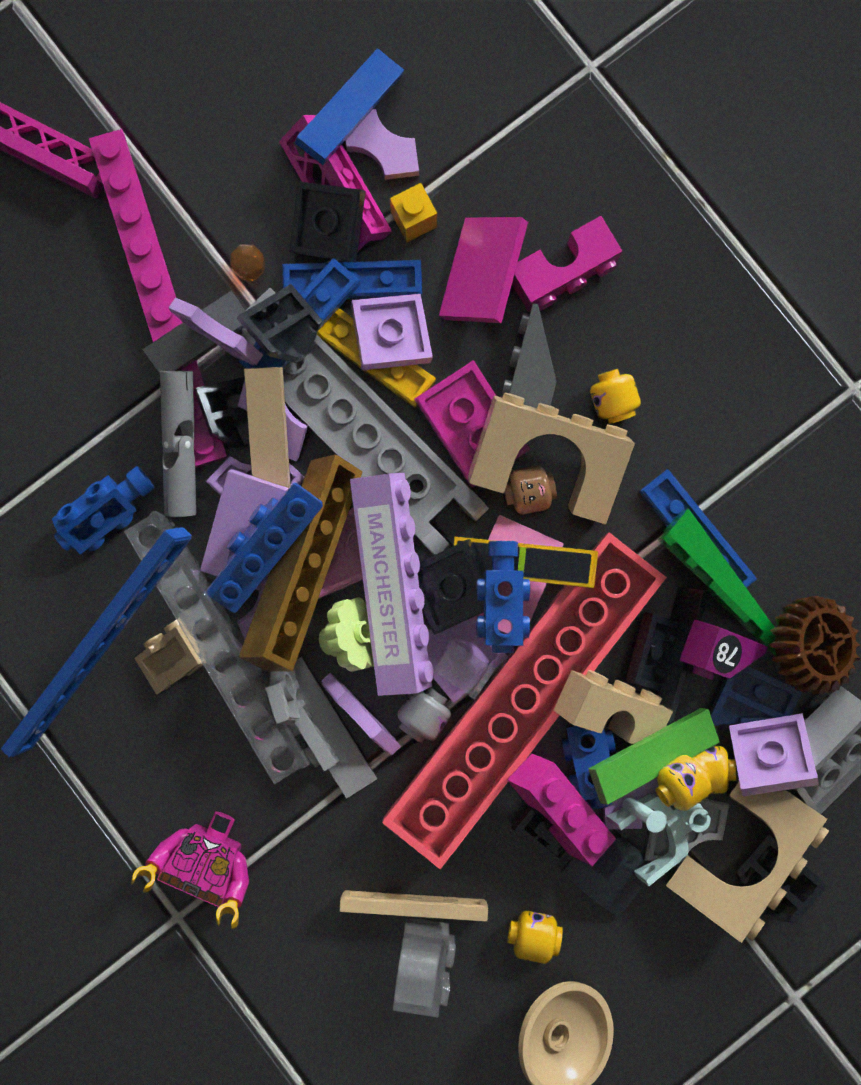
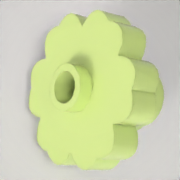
M359 597L335 602L332 609L327 613L329 623L319 634L321 649L327 655L337 657L339 666L346 668L350 672L374 667L366 602Z

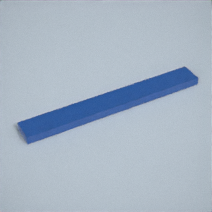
M184 527L164 530L2 746L1 750L9 758L31 750L174 563L192 539V535Z

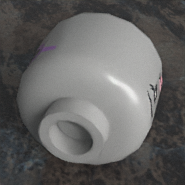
M431 687L427 692L421 691L410 694L397 713V717L401 721L399 728L420 743H423L425 739L435 740L451 717L449 709L444 706L448 699Z

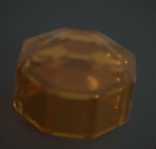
M239 245L231 253V269L241 280H256L265 271L264 255L254 245Z

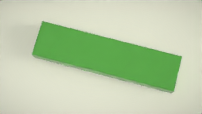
M700 708L588 768L600 803L608 805L657 778L659 771L678 756L688 755L694 757L719 743L720 741L709 709Z

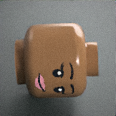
M540 465L513 470L510 473L509 483L504 491L506 504H513L516 512L520 515L549 509L552 500L557 499L552 472H546Z

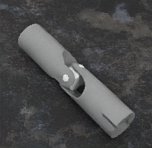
M160 371L164 515L171 517L196 515L193 371ZM178 425L182 435H174Z

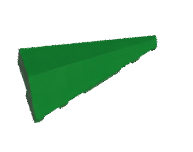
M689 508L683 510L663 530L665 533L658 540L708 587L705 590L706 592H709L727 612L761 644L767 646V650L775 656V648L769 646L775 641V636L770 631L775 628Z

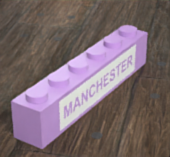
M389 473L350 479L378 696L419 693L432 687L431 681L433 680L434 671L427 652L429 632L426 625H424L422 613L424 594L419 588L418 581L420 561L414 550L413 536L415 534V523L410 516L408 503L411 496L408 481L405 480V473Z

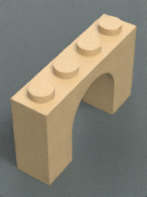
M504 393L503 398L494 395L468 473L469 483L504 494L515 458L520 449L537 436L546 434L560 435L574 442L581 456L580 472L568 504L569 510L573 515L606 524L635 445L626 436L628 431L607 424L606 429L592 426V419L578 414H573L572 418L569 419L558 415L559 409L539 403L537 408L524 405V398L510 393Z
M739 781L729 795L730 798L766 823L776 838L778 858L772 872L757 884L743 887L733 886L723 882L692 858L686 856L666 886L742 943L746 937L752 941L755 939L765 924L760 919L762 913L767 906L773 910L776 909L787 893L781 888L787 877L790 875L796 880L808 862L802 857L810 845L817 849L829 830L823 827L827 818L788 791L782 790L743 796Z

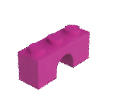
M602 216L571 232L567 245L574 256L572 264L566 267H556L546 260L541 250L517 263L512 285L528 312L531 311L533 303L538 304L540 311L544 310L557 301L556 296L565 291L572 294L583 288L587 284L586 280L596 274L599 277H603L618 266L616 263L623 251Z
M531 753L507 779L528 806L538 810L553 824L549 831L569 855L593 866L616 840L554 762Z

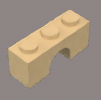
M571 670L553 710L571 724L600 734L607 720L613 715L608 729L631 744H635L666 727L673 713L660 704L662 700L660 696L644 689L641 690L640 694L635 693L636 689L619 680H615L613 685L609 684L608 678L591 670H588L586 675Z

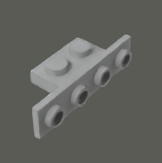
M300 657L294 666L300 686L296 692L300 719L288 726L296 736L302 734L308 744V747L304 750L311 763L315 767L321 765L324 771L328 769L347 799L377 780V777L307 664Z

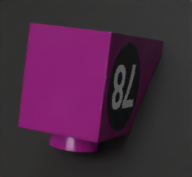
M694 620L680 661L693 665L691 673L713 680L715 674L730 679L766 654L768 647L721 627Z

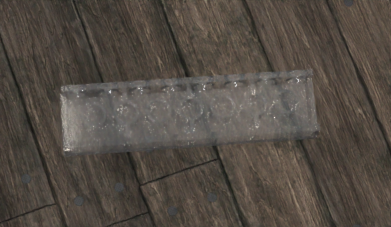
M157 511L151 512L150 516L124 531L141 561L164 530L176 528L171 518ZM139 533L143 534V535L140 537V539H141V541L143 542L144 545H142L141 542H140V540H139ZM186 545L156 586L271 780L276 784L298 769H304L311 763L304 750L307 746L300 734L296 736L288 725L276 724L265 689L269 686L268 680L260 667L239 658L244 640L224 607L207 594L210 583L204 573L200 571L201 568Z

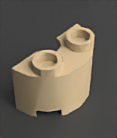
M179 618L164 628L167 634L164 636L160 633L143 644L146 650L134 658L156 695L171 687L173 683L184 676L191 675L207 663L204 657L205 653L183 618Z

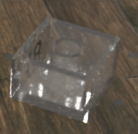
M406 917L395 985L393 1011L438 1018L440 1005L447 1006L450 982L449 972H445V968H453L456 944H454L455 936L449 935V923Z

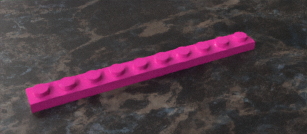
M120 129L88 139L154 342L183 322L171 313L169 306L177 297L125 134ZM195 360L180 371H193L194 457L196 469L225 460L228 456L223 442L209 434L194 389L205 386L198 362Z

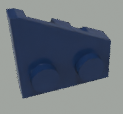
M747 666L730 679L725 677L709 712L714 726H719V724H742L790 716L802 692L796 690L795 687Z

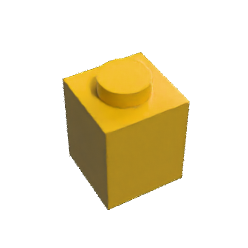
M422 183L390 198L391 214L406 243L437 228V212Z

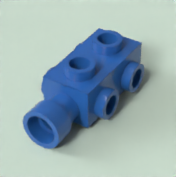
M136 466L126 474L127 478L118 485L107 475L101 481L91 484L86 492L74 502L60 508L56 516L52 518V521L57 531L54 537L63 549L69 551L71 548H74L79 554H82L87 549L94 551L104 543L107 533L115 527L123 529L130 524L133 519V513L137 511L132 501L140 495L146 496L155 489L151 480L140 467Z
M489 541L488 557H492V570L484 571V579H477V601H484V616H477L476 635L477 638H484V645H492V653H514V646H523V638H529L530 618L529 616H523V601H529L530 580L523 579V571L514 570V557H518L517 541ZM501 582L510 584L511 593L508 596L499 594L498 586ZM503 619L511 623V630L507 634H502L498 630V623Z
M575 725L574 727L566 728L568 738L562 739L566 761L573 760L576 774L569 775L570 783L587 804L590 803L592 809L612 806L613 803L608 805L600 803L594 785L589 782L590 772L588 768L610 757L609 753L616 752L612 730L604 731L603 728L600 734ZM590 736L594 738L595 744L592 748H584L581 745V741L584 737Z

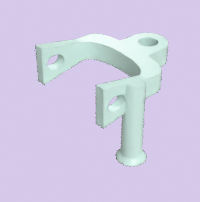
M649 793L639 800L632 797L626 798L623 801V808L607 815L609 822L621 831L637 818L644 822L648 830L653 833L661 832L664 828L666 829L669 839V851L667 854L634 871L636 877L647 886L653 884L688 856L689 848L685 835L692 830L695 832L705 831L711 821V817L706 815L708 811L703 809L700 803L690 810L681 811L674 806H665L657 794Z

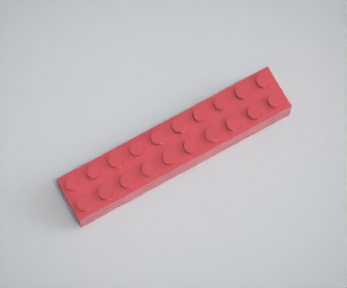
M611 533L605 534L592 549L598 551L594 588L564 585L531 627L529 638H523V646H517L514 649V653L510 654L384 815L382 820L384 825L439 869L443 867L508 783L507 779L526 760L560 716L553 710L571 670L584 675L587 674L588 670L595 671L667 578Z

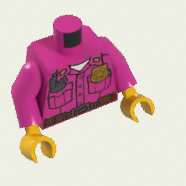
M215 811L208 828L195 824L189 830L179 829L160 842L145 862V866H141L134 871L131 884L135 882L137 877L146 876L150 882L145 886L143 892H149L153 887L155 874H159L158 881L217 906L216 923L218 926L224 914H232L234 918L232 919L231 929H234L239 922L237 908L241 907L249 884L246 857L240 852L241 843L228 838L235 819L227 814Z

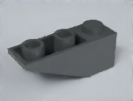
M533 303L530 314L523 313L518 330L519 334L524 335L522 346H514L509 367L515 368L513 380L505 379L501 397L503 398L504 393L517 395L525 399L524 405L537 408L539 403L551 405L557 381L539 306Z

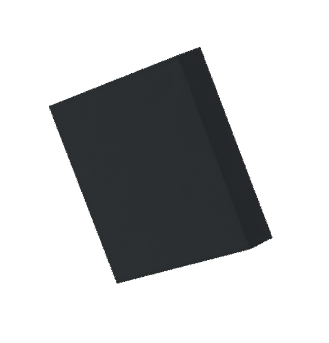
M298 181L289 252L356 263L366 191Z
M470 539L420 562L418 581L419 588L424 594V607L422 610L434 635L484 613V601H477L476 593L477 579H484V569Z

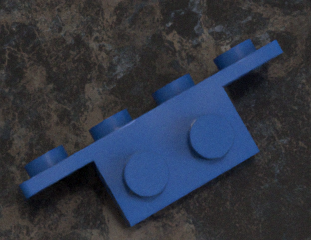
M292 483L279 501L272 497L266 506L259 504L248 520L251 524L244 533L238 531L230 540L227 546L229 550L227 565L208 587L207 596L229 611L236 613L323 507L322 501L299 484Z

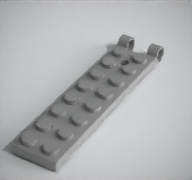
M269 288L248 309L272 296L275 292ZM245 328L236 333L243 336L250 344L254 345L256 343L255 339ZM316 335L310 354L296 363L289 362L283 368L285 404L336 455L363 471L361 477L405 473V480L408 481L409 486L413 480H420L423 483L422 491L418 493L411 491L408 501L409 511L415 523L414 535L433 555L451 546L430 524L449 503L455 500L462 510L474 521H477L489 509L318 335Z

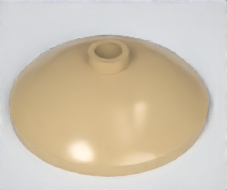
M568 981L550 987L534 1001L523 1021L518 1043L520 1065L531 1085H592L602 1073L612 1049L614 1028L608 1004L599 992L586 984Z

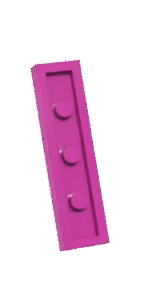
M0 102V113L10 117L13 127L9 129L0 127V150L97 199L103 188L100 173L95 177L94 174L82 169L80 165L95 160L92 149ZM36 130L40 132L43 143L35 145L22 138L21 134ZM65 145L70 148L73 158L65 160L51 153V149Z
M303 115L279 141L302 182L316 183L312 177L314 163L318 164L322 170L321 184L366 191L358 251L369 241L385 239L393 231L343 145L334 152L324 165L320 164L306 152L304 156L298 153L293 142L316 116Z

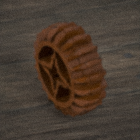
M819 596L798 598L792 601V604L782 607L783 614L775 617L778 627L770 630L775 636V641L769 646L775 648L776 655L771 660L780 664L777 673L786 676L785 684L795 686L798 691L811 692L812 694L834 692L839 690L840 686L848 684L849 676L857 673L853 663L861 660L856 654V648L860 647L861 644L856 642L855 635L860 630L852 628L851 625L854 617L845 615L846 607L837 605L835 600Z

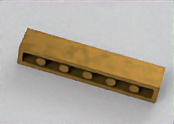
M338 455L314 459L309 464L301 487L321 500L323 507L270 571L239 658L268 672H291L294 669L353 501L350 479L361 478L363 471Z

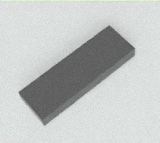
M232 290L202 309L212 319L235 333L244 328L237 318L246 310ZM181 323L142 350L160 374V371H180L218 345L190 329L184 323Z

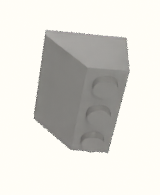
M840 686L839 690H835L832 694L827 695L821 701L820 706L807 719H804L819 785L788 790L792 795L820 814L861 774V700L842 686Z

